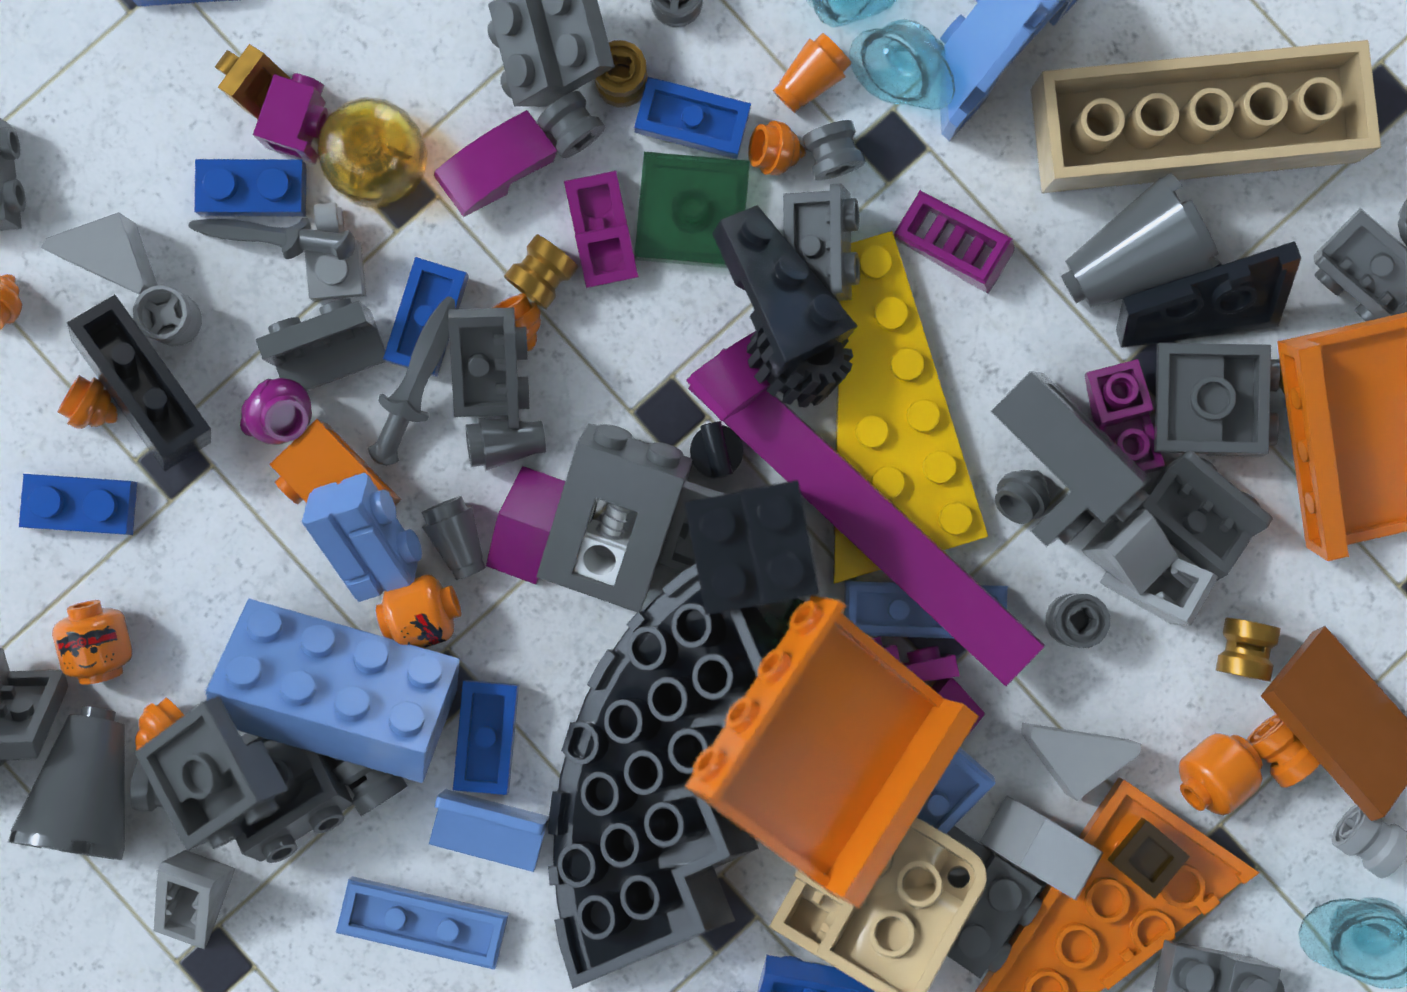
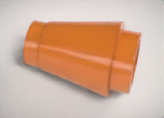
M821 33L814 41L810 38L807 40L779 81V84L772 91L793 113H796L801 107H804L823 92L846 77L843 72L852 63L826 34Z

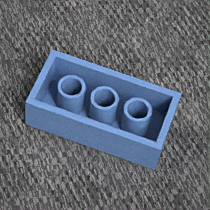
M248 598L207 686L206 698L209 700L220 696L238 731L423 783L457 692L460 658L414 645H401L390 638Z

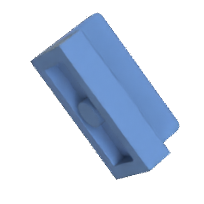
M445 789L437 796L434 807L438 808L429 840L430 845L534 872L549 816Z

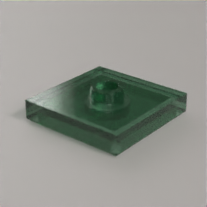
M644 151L635 260L727 268L712 233L722 219L746 210L750 161Z

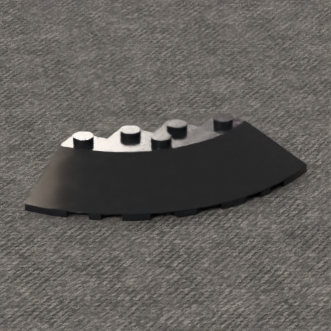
M696 564L681 572L663 587V593L655 598L644 611H638L626 624L629 628L614 649H608L603 655L587 683L591 688L584 699L576 722H570L561 750L565 754V759L560 774L558 791H552L548 834L554 835V865L548 866L549 885H555L556 900L560 918L554 920L559 947L572 989L735 921L715 868L759 849L755 838L685 786L693 775L696 760L704 750L714 744L726 725V717L729 710L739 699L745 697L758 677V668L762 660L768 653L776 649L780 642L757 606L705 615Z

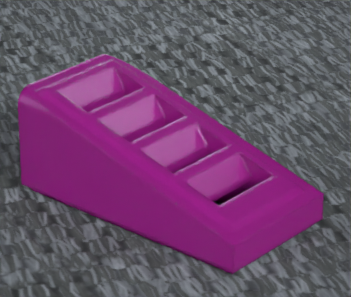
M921 190L894 232V238L986 293L991 291L1015 249L1011 237ZM932 212L937 217L924 239L916 236L928 213ZM950 223L955 228L941 249L935 246L947 224ZM969 234L974 239L963 258L959 259L954 255L966 235ZM987 245L993 250L980 270L974 267V264Z

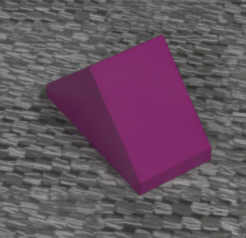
M522 466L498 513L486 567L537 585L539 578L536 576L565 481Z

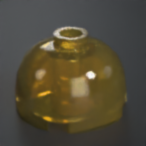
M362 97L342 104L330 113L322 126L317 147L318 157L325 178L340 196L357 206L372 208L389 206L388 203L397 201L403 195L407 197L415 191L425 174L428 152L420 128L407 111L386 99Z

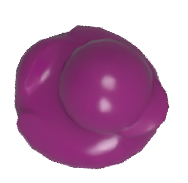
M268 378L261 382L241 407V431L245 435L253 436L255 439L266 444L278 445L297 439L304 433L312 417L311 400L307 390L300 383L292 379Z

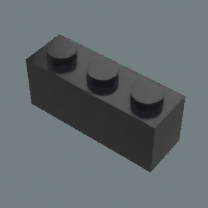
M116 295L109 297L67 322L71 341L164 471L169 470L211 443V428Z

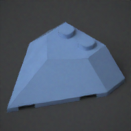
M975 0L977 4L966 18L961 14L952 22L940 38L945 46L937 61L941 134L948 141L956 135L985 103L1003 71L1048 22L1055 26L1078 0Z

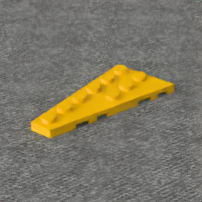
M893 231L851 243V252H857L859 256L860 281L858 285H852V300H842L839 303L856 323L857 328L849 336V342L844 346V348L852 349L853 358L849 362L853 365L851 371L838 385L835 450L942 550L988 537ZM834 526L833 584L881 570Z

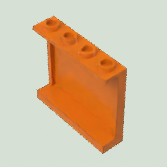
M1407 312L1277 341L1306 548L1326 561L1349 557L1347 546L1349 544L1406 532Z
M812 595L807 602L800 605L793 613L789 623L790 628L778 647L768 653L762 660L755 682L745 697L739 699L731 707L726 717L724 729L714 744L704 750L698 757L693 768V775L685 787L830 895L859 909L979 716L965 704L944 699L842 614L846 605L841 601Z

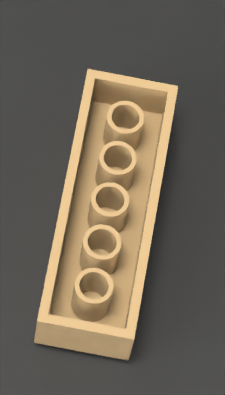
M1368 40L1042 71L1030 89L1042 193L1154 183L1159 178L1170 173L1178 180L1351 164L1358 163L1381 148Z

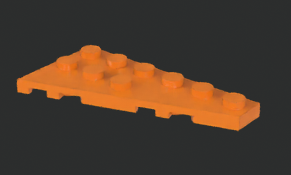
M1118 777L1079 835V838L1102 851L1103 855L1078 899L1074 900L1047 884L1039 895V898L1042 899V904L1037 915L1026 927L1018 926L1008 941L1012 948L1007 960L997 972L993 973L989 970L975 992H1101L1104 988L1109 990L1161 950L1164 940L1172 941L1175 939V934L1201 913L1206 915L1221 903L1219 899L1240 883L1246 884L1259 872L1139 789ZM1141 817L1148 820L1190 856L1155 899L1144 892L1107 860Z

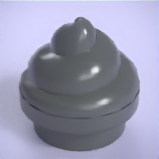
M1020 470L1005 474L997 485V494L995 496V504L1001 514L1019 524L1029 523L1032 519H1037L1043 515L1050 504V494L1047 490V483L1040 471Z

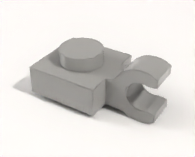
M336 202L314 204L317 230L335 233L344 232L342 207H337ZM358 240L355 241L356 247L353 255L344 260H339L334 254L304 250L309 299L316 301L366 296L362 246Z

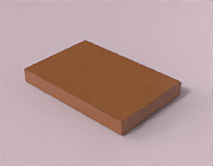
M1323 626L1312 631L1262 693L1261 697L1371 821L1386 816L1407 786V717L1328 628Z

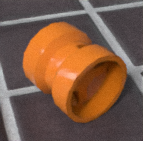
M1277 714L1260 724L1246 739L1258 752L1261 759L1271 763L1270 774L1282 788L1293 786L1302 781L1320 765L1317 759Z

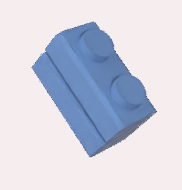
M364 472L343 479L340 484L336 482L315 488L309 493L302 523L358 602L380 596L385 590L388 592L409 586L414 582L417 564L422 557L420 541L413 530H404L396 518V507L388 491H379L369 475Z

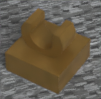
M251 44L247 46L240 57L226 50L215 65L217 70L226 75L218 88L256 119L259 118L273 75L276 74L290 79L266 54Z

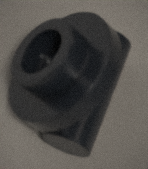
M721 421L701 425V430L696 433L690 445V458L693 459L694 467L701 474L712 479L732 475L739 467L743 458V444L740 437L732 429L722 425Z

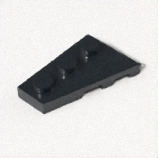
M758 205L724 218L719 222L712 235L735 286L745 290L754 308L750 319L757 333L766 334L773 350L769 360L776 375L849 338L857 328L856 323Z
M1293 241L1124 297L1116 328L1120 347L1279 327L1302 258L1296 242Z

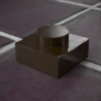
M1141 817L1107 860L1144 892L1155 899L1190 856L1148 820Z

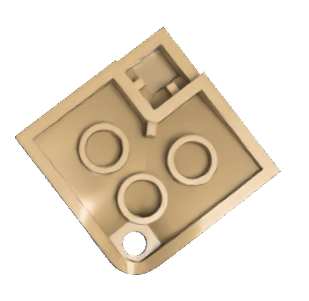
M916 817L859 909L830 895L797 870L794 875L796 880L769 927L875 992H928L958 935L985 890L987 883L986 869L982 860L971 849ZM956 868L966 870L970 876L969 883L963 888L953 887L948 881L950 872Z

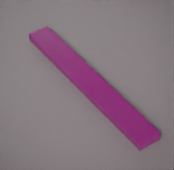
M689 386L688 389L708 407L695 390ZM766 390L750 406L723 420L730 429L787 482L798 480L801 495L1002 684L1007 686L1045 647L1032 632L792 409L782 402L778 396L775 395L773 397Z

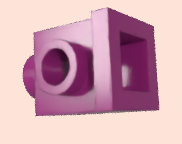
M294 73L292 79L274 74L253 136L266 149L316 164L319 154L312 148L311 144L313 138L319 139L322 136L328 119V109L325 107L326 101L321 96L324 84L303 74Z

